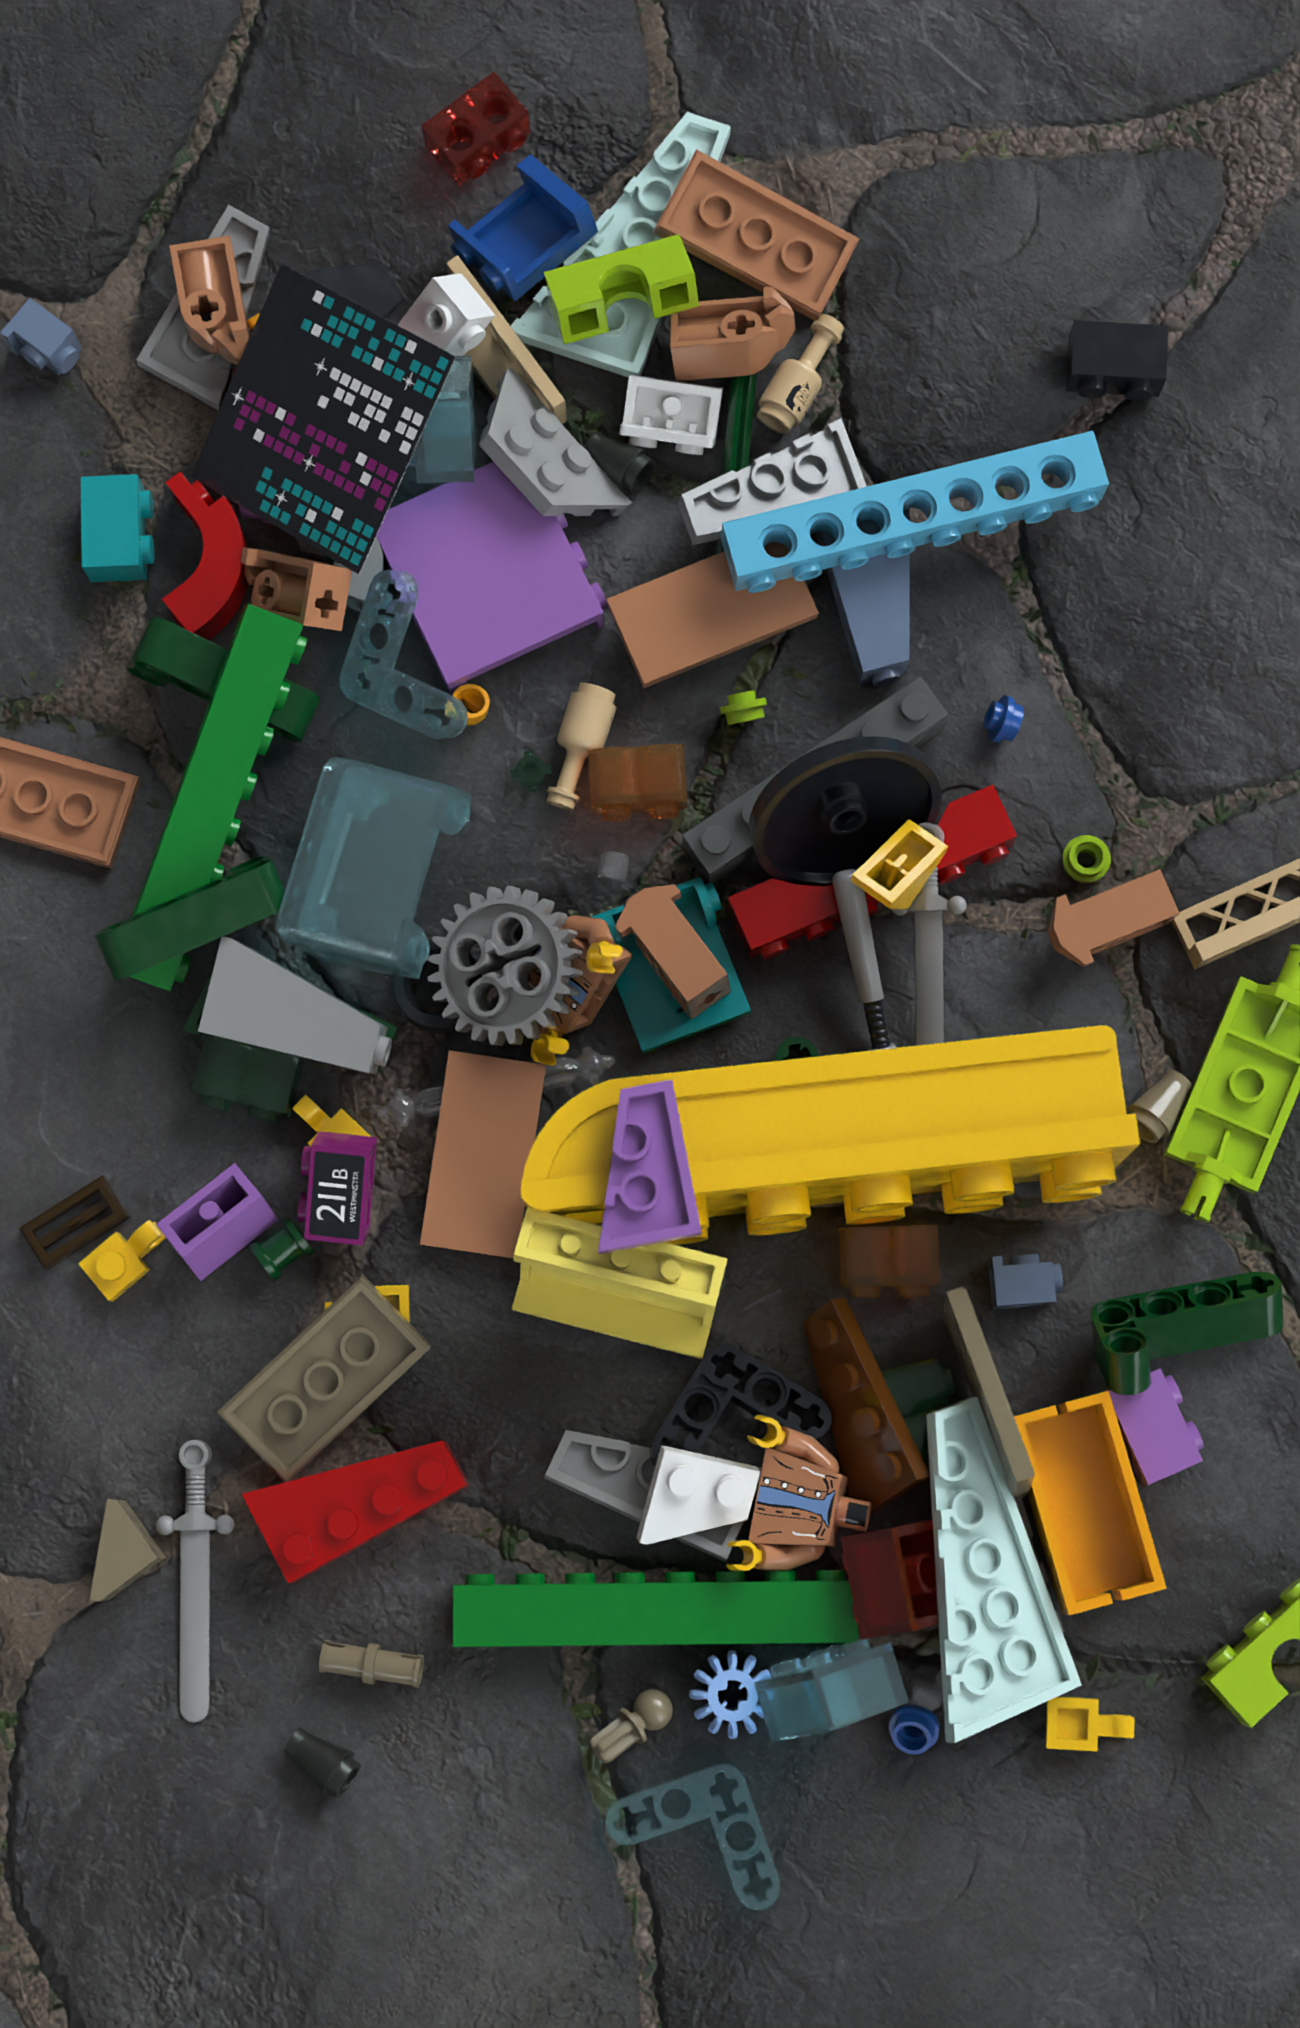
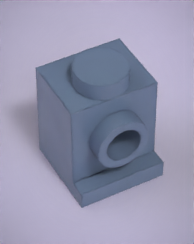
M31 298L27 300L0 332L11 352L17 356L21 354L31 365L39 370H42L44 366L48 367L58 376L61 373H67L74 367L79 358V351L82 349L74 330Z
M1038 1254L1009 1257L1010 1265L1004 1266L1002 1256H992L987 1260L992 1310L1051 1305L1056 1302V1293L1063 1292V1276L1060 1263H1039Z

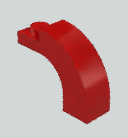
M180 471L165 483L174 501L202 534L203 553L195 572L184 583L162 598V601L169 614L180 627L210 640L232 619L243 600L248 581L244 575L245 564L240 561L243 547L248 548L237 516L225 496L214 502L198 480L190 484Z

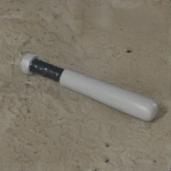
M843 870L833 876L832 882L859 1003L864 1005L865 1017L869 1028L868 1032L872 1045L868 1051L896 1048L895 1044L890 1043L888 1038L887 1024L881 1005V999L884 998L865 891L850 881L852 874L857 870Z

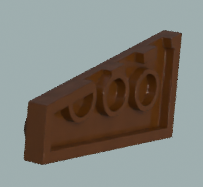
M842 1297L830 1300L802 1323L823 1400L831 1411L832 1422L830 1426L843 1474L847 1477L850 1498L871 1502V1517L930 1477V1473L846 1298Z

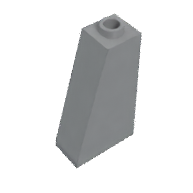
M221 937L198 1032L375 1075L378 1065L386 1066L392 1045V1038L386 1037L388 1027L244 943L229 937Z

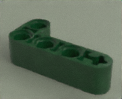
M151 617L143 629L128 661L126 670L153 685L164 687L167 683H170L209 702L228 650L172 622L159 617ZM284 678L283 681L291 684L288 696L281 711L273 708L267 727L273 728L274 734L284 739L301 743L321 698L311 690Z
M260 856L243 862L226 871L227 876L112 924L95 933L94 937L113 979L120 980L132 976L289 907L291 903L272 859L267 856Z
M1250 1272L1107 1299L1097 1303L1091 1310L1094 1354L1106 1385L1117 1394L1135 1395L1148 1389L1151 1384V1359L1276 1335L1284 1326L1281 1280L1276 1275L1268 1272Z

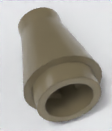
M1169 1070L1159 1082L1128 1107L1129 1114H1136L1138 1133L1141 1139L1149 1143H1157L1161 1137L1169 1136L1183 1102L1192 1089L1191 1082L1184 1075L1177 1071Z

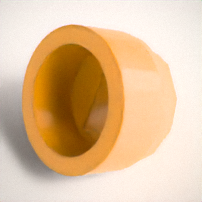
M464 684L454 691L451 700L453 717L465 726L479 724L488 714L489 696L482 687L475 684ZM461 702L464 705V707L472 711L474 714H471L458 704Z

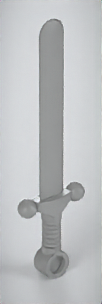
M926 822L919 824L920 827L944 843L945 837L941 827ZM937 867L909 909H891L898 916L905 915L908 911H914L915 1046L944 1043L943 910H949L954 915H960L966 910L967 906L965 899L961 896H953L950 900H947L938 894Z
M202 1440L187 1441L179 1451V1459L185 1467V1478L187 1479L185 1482L187 1484L185 1487L187 1489L185 1492L187 1494L185 1497V1514L176 1520L164 1515L156 1521V1530L161 1535H169L174 1530H180L179 1709L182 1717L188 1722L193 1723L203 1720L209 1710L210 1530H217L220 1534H229L235 1525L233 1518L229 1515L224 1514L214 1519L205 1513V1501L203 1500L205 1499L203 1495L205 1494L203 1490L205 1489V1485H203L205 1480L203 1479H205V1466L210 1462L212 1452L209 1445Z

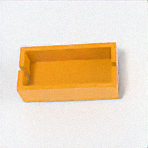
M1109 1391L1058 1404L1060 1415H1058L1056 1405L1014 1416L1035 1472L1027 1497L1061 1614L1073 1615L1113 1604L1111 1594L1104 1593L1109 1590L1112 1591L1114 1599L1124 1601L1167 1589Z

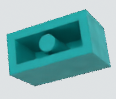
M138 474L81 477L82 569L90 582L147 580V564L154 563V542L152 535H146V519H153L154 505L151 490H145Z

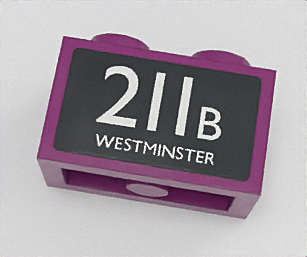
M319 1131L311 1146H304L301 1160V1175L309 1176L308 1193H301L297 1215L298 1222L305 1223L304 1239L363 1246L370 1231L377 1137Z

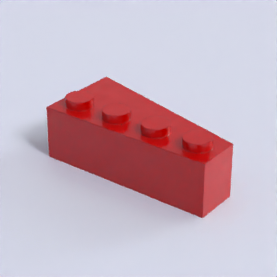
M442 1440L243 1493L242 1496L287 1583L290 1584L298 1582L469 1487L470 1484L446 1441Z

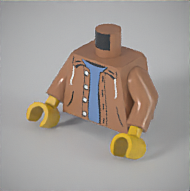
M572 915L568 917L565 924L561 927V930L570 929L578 933L575 939L568 943V946L583 952L582 956L571 960V967L583 971V976L570 978L569 985L579 992L578 996L564 995L562 999L570 1010L569 1013L565 1014L556 1011L552 1013L557 1027L551 1029L538 1024L540 1038L534 1039L531 1046V1057L537 1063L554 1066L556 1064L555 1053L564 1055L568 1051L569 1043L562 1038L563 1033H570L593 1022L633 956L627 949L614 942L609 926L603 919ZM521 923L513 934V938L517 942L520 941L523 935ZM539 945L537 949L527 956L532 957L540 953L541 946ZM538 966L533 968L529 974L528 981L532 990L541 981L542 975Z
M764 1415L755 1416L754 1419L767 1424V1434L762 1439L749 1435L747 1437L751 1443L766 1448L749 1539L748 1541L734 1540L727 1544L728 1547L738 1546L742 1549L744 1554L741 1564H726L727 1568L732 1571H747L753 1567L762 1570L789 1571L819 1559L825 1547H835L839 1527L866 1532L870 1519L871 1502L845 1497L847 1477L839 1474L838 1460L814 1437L786 1426L781 1427L778 1421Z

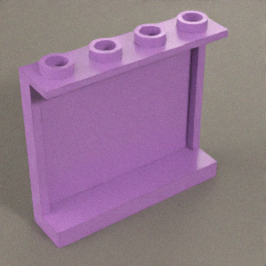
M494 461L388 509L376 536L388 568L451 697L458 687L467 684L466 681L595 622L598 629L605 627L603 610L608 608L606 598L599 584L595 582L590 585L583 572V569L588 567V563L579 543L575 541L570 544L563 531V528L568 527L565 515L542 516Z

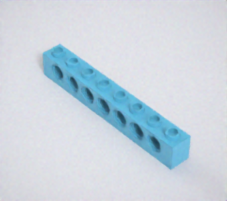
M1089 431L723 522L720 538L735 591L748 589L750 593H757L774 587L776 581L794 577L795 581H806L821 575L823 569L839 565L843 570L854 569L866 564L869 561L868 558L887 554L888 558L902 557L913 552L915 546L933 542L935 547L946 546L958 541L961 535L979 531L980 535L994 534L1005 529L1007 523L1023 519L1027 524L1038 523L1050 518L1053 512L1070 508L1071 512H1082L1098 505L1099 500L1102 499L1109 485V481L1094 431ZM1046 474L1056 475L1062 480L1064 486L1061 488H1051L1043 482L1042 476ZM1002 485L1010 486L1017 492L1018 498L1006 500L998 495L996 488ZM954 497H963L971 503L973 509L964 512L958 511L953 508L949 500ZM910 508H916L926 515L927 520L921 523H913L904 516L903 512ZM862 520H872L880 526L881 531L873 535L865 534L858 528L857 523ZM817 531H825L833 536L835 542L829 546H820L814 543L810 536ZM774 542L781 543L788 549L789 553L784 557L774 558L766 553L764 547Z

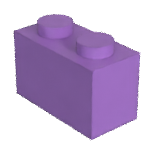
M234 1163L156 1225L197 1278L202 1281L277 1222L278 1218L263 1196Z
M1161 1368L1151 1371V1384L1149 1388L1135 1395H1121L1108 1390L1128 1458L1140 1486L1150 1485L1203 1461L1198 1451L1204 1448L1202 1438L1192 1421L1185 1423L1177 1405L1183 1402V1398L1171 1375L1164 1377Z

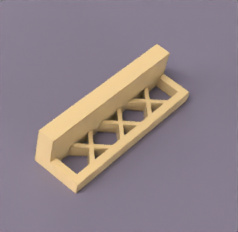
M457 255L446 262L448 275L461 273L495 314V317L484 329L486 332L484 339L475 348L467 351L463 358L494 400L499 390L496 387L497 381L507 369L512 368L548 410L557 416L559 422L564 424L567 421L566 402L563 396L460 257Z
M1300 858L1179 912L1180 914L1172 921V924L1194 969L1300 923V896L1288 902L1272 897L1278 880L1287 876L1300 881ZM1269 884L1266 894L1256 891ZM1247 896L1263 902L1259 915L1246 921L1229 916L1235 899ZM1226 904L1223 914L1212 910ZM1269 905L1275 907V908H1272V909L1268 910ZM1199 915L1220 922L1216 934L1199 942H1195L1186 921ZM1226 924L1232 926L1228 929H1225Z

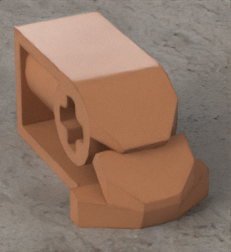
M230 235L170 245L180 309L190 339L202 349L214 355L218 352L228 362L238 365L250 335ZM211 313V320L203 322V314Z
M763 287V296L699 301V307L671 314L670 349L676 381L747 376L764 369L773 356L786 347L795 331L794 312L790 305L774 287Z
M243 547L240 562L245 564L244 575L249 585H254L251 596L252 605L301 623L304 626L342 631L352 570L303 557Z
M1159 869L1073 905L1069 904L1066 894L1057 897L1054 901L1047 934L1055 951L1070 961L1073 960L1082 967H1085L1094 962L1093 954L1168 925L1180 913Z
M672 884L642 888L626 900L624 909L615 925L616 931L621 938L629 933L632 935L636 934L635 942L641 953L692 1020L731 992L728 974L674 904L676 900L681 898V892L677 886Z

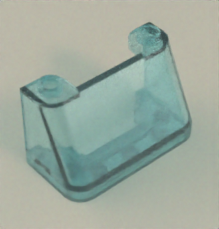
M340 757L329 759L321 772L279 909L277 922L281 938L325 963L419 980L423 964L429 956L430 944L425 931L413 922L438 834L454 835L462 829L469 820L470 804L473 796L458 787L357 760Z

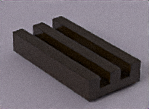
M102 1175L27 1222L19 1229L45 1270H49L131 1217L121 1205L120 1199L113 1192L107 1178ZM101 1192L104 1199L41 1239L37 1238L35 1234L37 1231L97 1193ZM109 1208L114 1212L50 1254H47L45 1251L46 1248Z

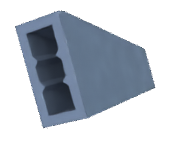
M907 509L903 514L910 521V509ZM862 520L857 523L858 528L865 534L873 535L881 531L880 526L872 520ZM815 532L818 545L829 546L835 542L833 536L828 532ZM910 553L898 558H888L887 554L868 558L869 561L866 564L849 570L841 569L840 565L826 569L860 685L873 682L874 687L887 686L899 681L901 674L906 673L909 663Z

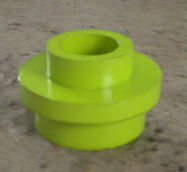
M755 690L728 695V705L719 707L720 713L726 714L727 724L731 725L765 718L763 706L767 705L766 698L756 699Z
M1082 835L1072 839L1065 847L1062 855V864L1065 872L1070 878L1080 883H1093L1100 880L1108 871L1111 863V855L1107 845L1099 838L1091 835ZM1081 853L1090 854L1094 859V865L1090 868L1082 867L1078 863L1077 856Z

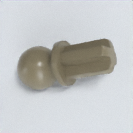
M649 1689L637 1696L633 1704V1713L625 1708L618 1710V1718L590 1740V1746L597 1758L604 1763H610L635 1742L643 1744L647 1740L644 1729L658 1730L666 1726L673 1713L670 1698L660 1690Z

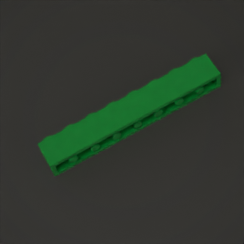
M249 603L244 605L132 916L222 877L224 865L217 863L223 845L232 847L241 823L240 819L234 818L240 799L248 802L258 776L250 772L257 754L265 756L274 733L273 728L267 727L273 708L282 710L291 684L283 681L290 663L298 665L306 646L307 638L300 635L303 624ZM183 953L129 977L171 991L174 981L183 982L190 965L191 956Z
M815 1570V1580H795V1571H765V1581H745V1571H716L715 1581L695 1582V1572H665V1582H645V1572L615 1573V1582L595 1583V1573H565V1583H545V1573L515 1574L514 1584H495V1574H465V1584L453 1585V1647L858 1643L857 1581L845 1580V1570Z

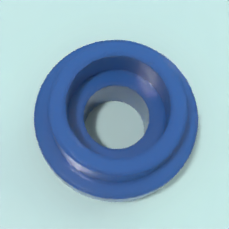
M1003 695L998 702L993 701L989 705L983 724L984 728L988 729L989 740L997 743L1002 739L1011 742L1016 737L1022 723L1024 708L1022 705L1015 703L1013 697Z
M905 1705L896 1709L891 1715L889 1733L895 1746L905 1753L914 1755L924 1753L936 1743L939 1736L940 1725L938 1719L931 1711L924 1707Z

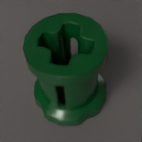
M290 1217L283 1220L284 1227L261 1244L254 1242L249 1246L274 1281L281 1277L280 1271L303 1254L310 1256L315 1252L309 1241L304 1239L303 1233Z

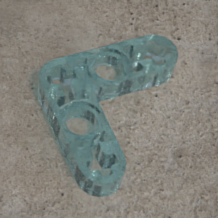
M401 570L381 571L374 576L370 583L340 673V688L349 700L430 738L448 739L457 737L465 729L468 719L467 710L462 701L455 696L394 669L419 591L417 582L408 572ZM389 584H395V589L401 592L399 599L392 600L393 595L387 591ZM379 609H387L386 613H393L395 617L379 615L378 611ZM376 623L382 624L388 633L387 643L381 650L373 647L369 637L370 630ZM363 655L370 658H379V663L371 664L372 660L364 659ZM358 673H365V678L371 682L369 688L362 689L363 684L357 680ZM401 685L410 690L413 698L412 705L406 712H401L394 702V694ZM426 707L431 710L445 709V715L451 718L450 724L441 726L442 720L439 717L430 713L423 714Z
M723 1762L707 1766L623 1796L614 1801L609 1807L605 1819L606 1830L613 1840L623 1845L637 1844L710 1818L739 1901L749 1909L763 1910L773 1905L777 1900L780 1892L779 1876L746 1780L740 1769L733 1764ZM724 1772L727 1779L736 1778L738 1781V1786L731 1789L735 1806L737 1807L744 1801L747 1804L748 1811L732 1812L719 1821L716 1811H726L722 1796L720 1794L711 1795L709 1787L716 1784L715 1775ZM671 1789L683 1790L690 1798V1810L681 1818L669 1817L661 1807L662 1797ZM650 1796L653 1797L654 1813L662 1825L652 1828L651 1817L636 1823L637 1832L628 1835L625 1828L616 1829L614 1821L620 1818V1809L622 1807L628 1806L630 1812L636 1814L647 1810V1806L642 1799ZM734 1822H747L755 1831L754 1842L746 1850H735L726 1841V1831ZM759 1851H762L765 1860L755 1861L759 1876L761 1878L770 1877L772 1884L765 1887L766 1896L762 1899H757L753 1892L745 1893L743 1890V1886L750 1883L745 1864L738 1870H735L733 1865L734 1860L750 1859Z

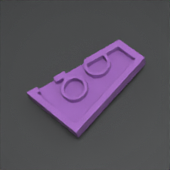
M672 1079L621 1089L598 1254L702 1235Z

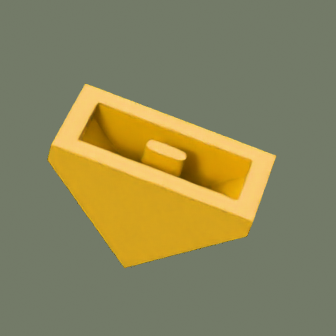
M908 819L852 874L850 881L889 909H909L945 855L948 846Z

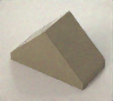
M107 1499L89 1600L99 1602L110 1600L166 1558L125 1500Z

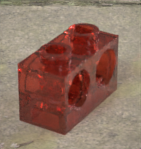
M492 72L421 125L425 147L458 186L469 178L475 180L481 177L490 168L492 161L504 152L511 153L520 148L531 133L527 109L495 72ZM494 115H503L507 117V119L501 123H491L487 121L490 117ZM457 142H468L471 144L469 148L461 151L451 148Z

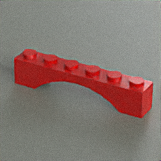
M993 784L950 802L942 815L938 826L944 832V844L948 848L937 865L938 870L936 872L938 875L936 877H938L939 884H945L961 877L966 873L964 867L981 860L983 865L986 866L1010 854L1008 848L1012 847L1017 834ZM772 878L728 897L727 901L728 911L750 959L760 954L763 960L776 957L790 949L788 942L804 935L808 941L820 938L834 930L832 923L841 920L833 886L796 885ZM865 892L869 916L878 911L876 905L881 902Z

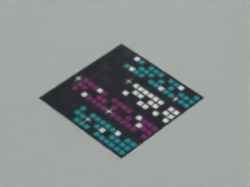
M281 264L191 477L350 570L360 574L456 356Z

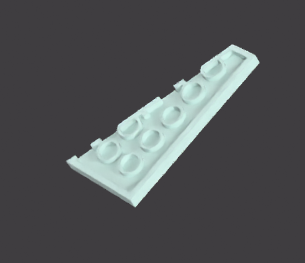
M687 112L654 151L653 158L637 177H633L625 186L622 196L611 209L607 208L597 220L596 226L599 232L564 260L563 267L663 239L654 234L653 231L694 152L697 149L720 162L730 136L731 126ZM543 286L533 298L532 305L520 319L517 318L512 323L511 328L523 343L629 378L630 374L641 376L662 317L654 319L650 307L642 300L634 298L622 299L612 304L606 311L609 332L564 345L550 306L547 286Z
M978 1397L967 1398L926 1415L945 1739L948 1743H956L1082 1686L1015 1499L1012 1496Z

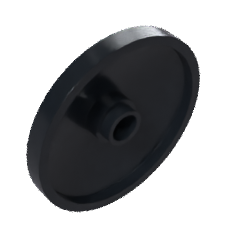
M877 736L840 740L814 749L799 757L771 779L758 796L752 808L749 819L750 841L761 866L777 880L796 885L833 886L832 878L837 872L847 869L858 870L908 819L917 825L925 822L935 824L941 807V787L929 760L917 748L906 742Z

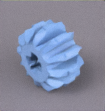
M735 1650L728 1651V1668L724 1669L721 1668L718 1658L715 1655H711L708 1657V1661L715 1671L713 1677L700 1669H697L694 1673V1677L698 1681L708 1685L707 1689L695 1688L689 1691L691 1699H708L707 1704L698 1707L694 1711L696 1719H702L711 1712H714L715 1716L709 1724L708 1731L715 1734L719 1730L722 1721H728L727 1732L730 1739L737 1737L736 1721L743 1720L746 1730L750 1734L755 1733L757 1728L749 1715L754 1712L766 1720L771 1715V1712L766 1707L757 1704L758 1699L771 1700L775 1698V1691L773 1689H757L756 1687L771 1677L767 1669L761 1670L751 1677L749 1673L756 1663V1657L752 1655L745 1659L742 1669L736 1668L737 1653ZM730 1680L739 1681L738 1688L741 1690L745 1687L747 1691L746 1698L738 1699L737 1707L735 1708L725 1707L727 1704L726 1699L718 1700V1691L727 1689L728 1681Z

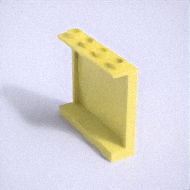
M527 1207L513 1256V1261L521 1263L520 1281L512 1306L513 1311L703 1359L727 1258L665 1242L598 1254L602 1226L549 1212L535 1211Z

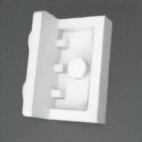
M630 374L623 423L620 425L619 434L630 436L629 444L657 448V441L659 440L676 443L675 451L703 455L704 447L713 448L715 445L723 388Z

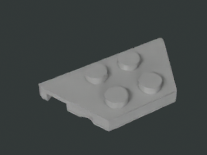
M512 368L507 369L497 381L498 394L490 405L487 415L488 425L483 429L479 446L542 516H561L564 513L574 516H590L596 509H609L612 516L621 515L632 502L592 459L589 452L559 422L557 416L548 410Z

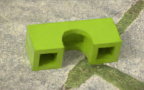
M680 234L544 272L550 306L564 345L609 332L606 311L612 304L622 299L634 298L642 300L650 307L654 319L699 307L695 272Z
M1300 1578L1291 1583L1280 1594L1279 1598L1283 1603L1270 1615L1266 1611L1259 1613L1243 1628L1242 1631L1247 1636L1233 1649L1229 1645H1225L1206 1662V1666L1210 1670L1201 1679L1242 1725L1252 1728L1289 1694L1275 1678L1271 1663L1273 1654L1280 1644L1290 1639L1300 1641Z

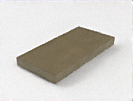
M362 1274L235 1393L217 1413L284 1482H288L430 1349L431 1345Z
M960 1287L948 1291L945 1296L943 1318L972 1397H978L1012 1496L1015 1500L1025 1497L1030 1491L1035 1472L967 1290Z

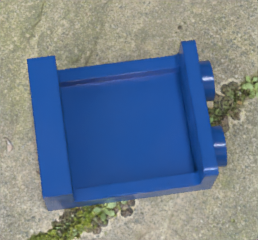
M531 154L516 165L524 183L469 230L465 229L455 219L447 225L454 240L451 249L455 256L458 255L467 268L474 265L478 269L483 281L492 291L497 292L501 289L513 301H517L545 277L544 272L555 269L599 232L588 202Z

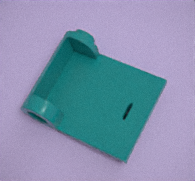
M700 876L676 885L681 892V898L676 900L674 904L727 972L731 992L692 1020L685 1011L678 1013L683 1008L641 953L635 942L636 934L632 935L629 933L621 938L616 931L615 925L625 904L592 916L593 918L605 920L614 942L633 954L616 982V986L643 1054L751 1014L750 1006L717 927L715 912L722 909L720 899L713 883L704 885Z

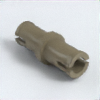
M325 1640L319 1658V1672L361 1677L363 1683L373 1685L376 1680L412 1685L419 1688L424 1669V1655L418 1654L417 1656L381 1650L380 1644L369 1643L366 1648Z

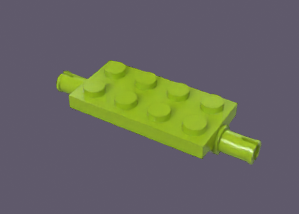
M1290 945L1289 953L1276 982H1271L1270 985H1263L1242 976L1237 979L1163 1154L1193 1167V1170L1196 1172L1179 1211L1190 1217L1191 1213H1195L1201 1200L1194 1217L1198 1221L1209 1223L1211 1213L1224 1184H1232L1252 1194L1258 1192L1300 1091V945Z

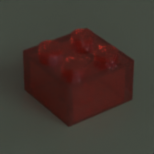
M933 1519L841 1537L843 1547L842 1561L848 1573L853 1598L852 1611L854 1619L858 1624L861 1639L911 1632L939 1624Z

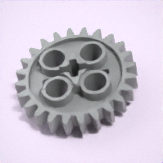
M507 885L504 895L501 889L492 886L487 889L486 899L481 894L471 893V908L457 903L454 905L455 913L458 916L456 922L444 918L440 921L448 931L446 938L440 936L432 937V941L442 948L440 954L431 955L427 958L429 962L439 965V971L428 976V981L441 983L442 989L437 991L432 998L434 1001L449 1002L441 1015L449 1019L458 1018L455 1030L467 1033L472 1029V1040L484 1042L488 1037L491 1045L503 1046L505 1039H507L509 1044L522 1045L523 1033L527 1038L537 1040L540 1038L538 1024L545 1028L554 1029L557 1026L552 1013L554 1011L565 1014L569 1013L570 1010L562 1001L564 995L578 996L579 992L569 985L570 978L583 976V971L571 967V960L579 958L583 955V952L568 946V943L574 940L578 933L570 929L561 930V927L568 919L567 914L561 912L551 914L555 903L545 898L538 902L537 892L526 889L521 895L520 888ZM520 922L523 927V935L520 941L513 945L510 937L511 930L516 923ZM478 943L481 949V956L478 962L472 966L469 960V953L471 948ZM539 945L541 946L540 953L532 957L527 956L537 949ZM505 957L515 959L516 961L513 960L506 964ZM538 966L541 970V981L532 990L528 981L529 974L533 968ZM503 968L505 975L494 973V971H498ZM477 975H483V977L475 981L471 985V987L469 986V980ZM496 987L499 993V1001L496 1007L490 1010L487 1005V996L490 990Z

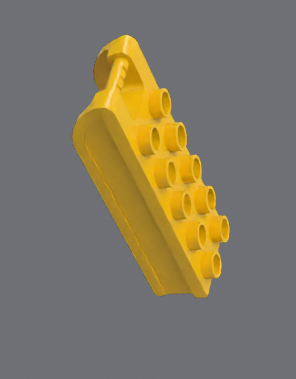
M1100 1025L610 1079L576 1095L558 1109L547 1121L538 1134L528 1155L520 1192L524 1205L535 1211L549 1212L602 1226L620 1091L624 1088L671 1079L702 1235L665 1242L673 1245L707 1240L708 1217L745 1213L748 1235L760 1236L806 1229V1218L811 1216L810 1206L844 1202L846 1224L862 1225L904 1218V1207L913 1204V1194L942 1191L944 1213L946 1214L973 1213L1000 1208L1004 1206L1003 1197L1015 1193L1013 1183L1040 1181L1043 1203H1063L1095 1198L1102 1195L1101 1186L1116 1182L1115 1168L1140 1145L1136 1114L1127 1115L1116 1033L1111 1027Z

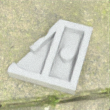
M661 1445L637 1533L639 1543L647 1545L747 1520L760 1470L757 1466Z

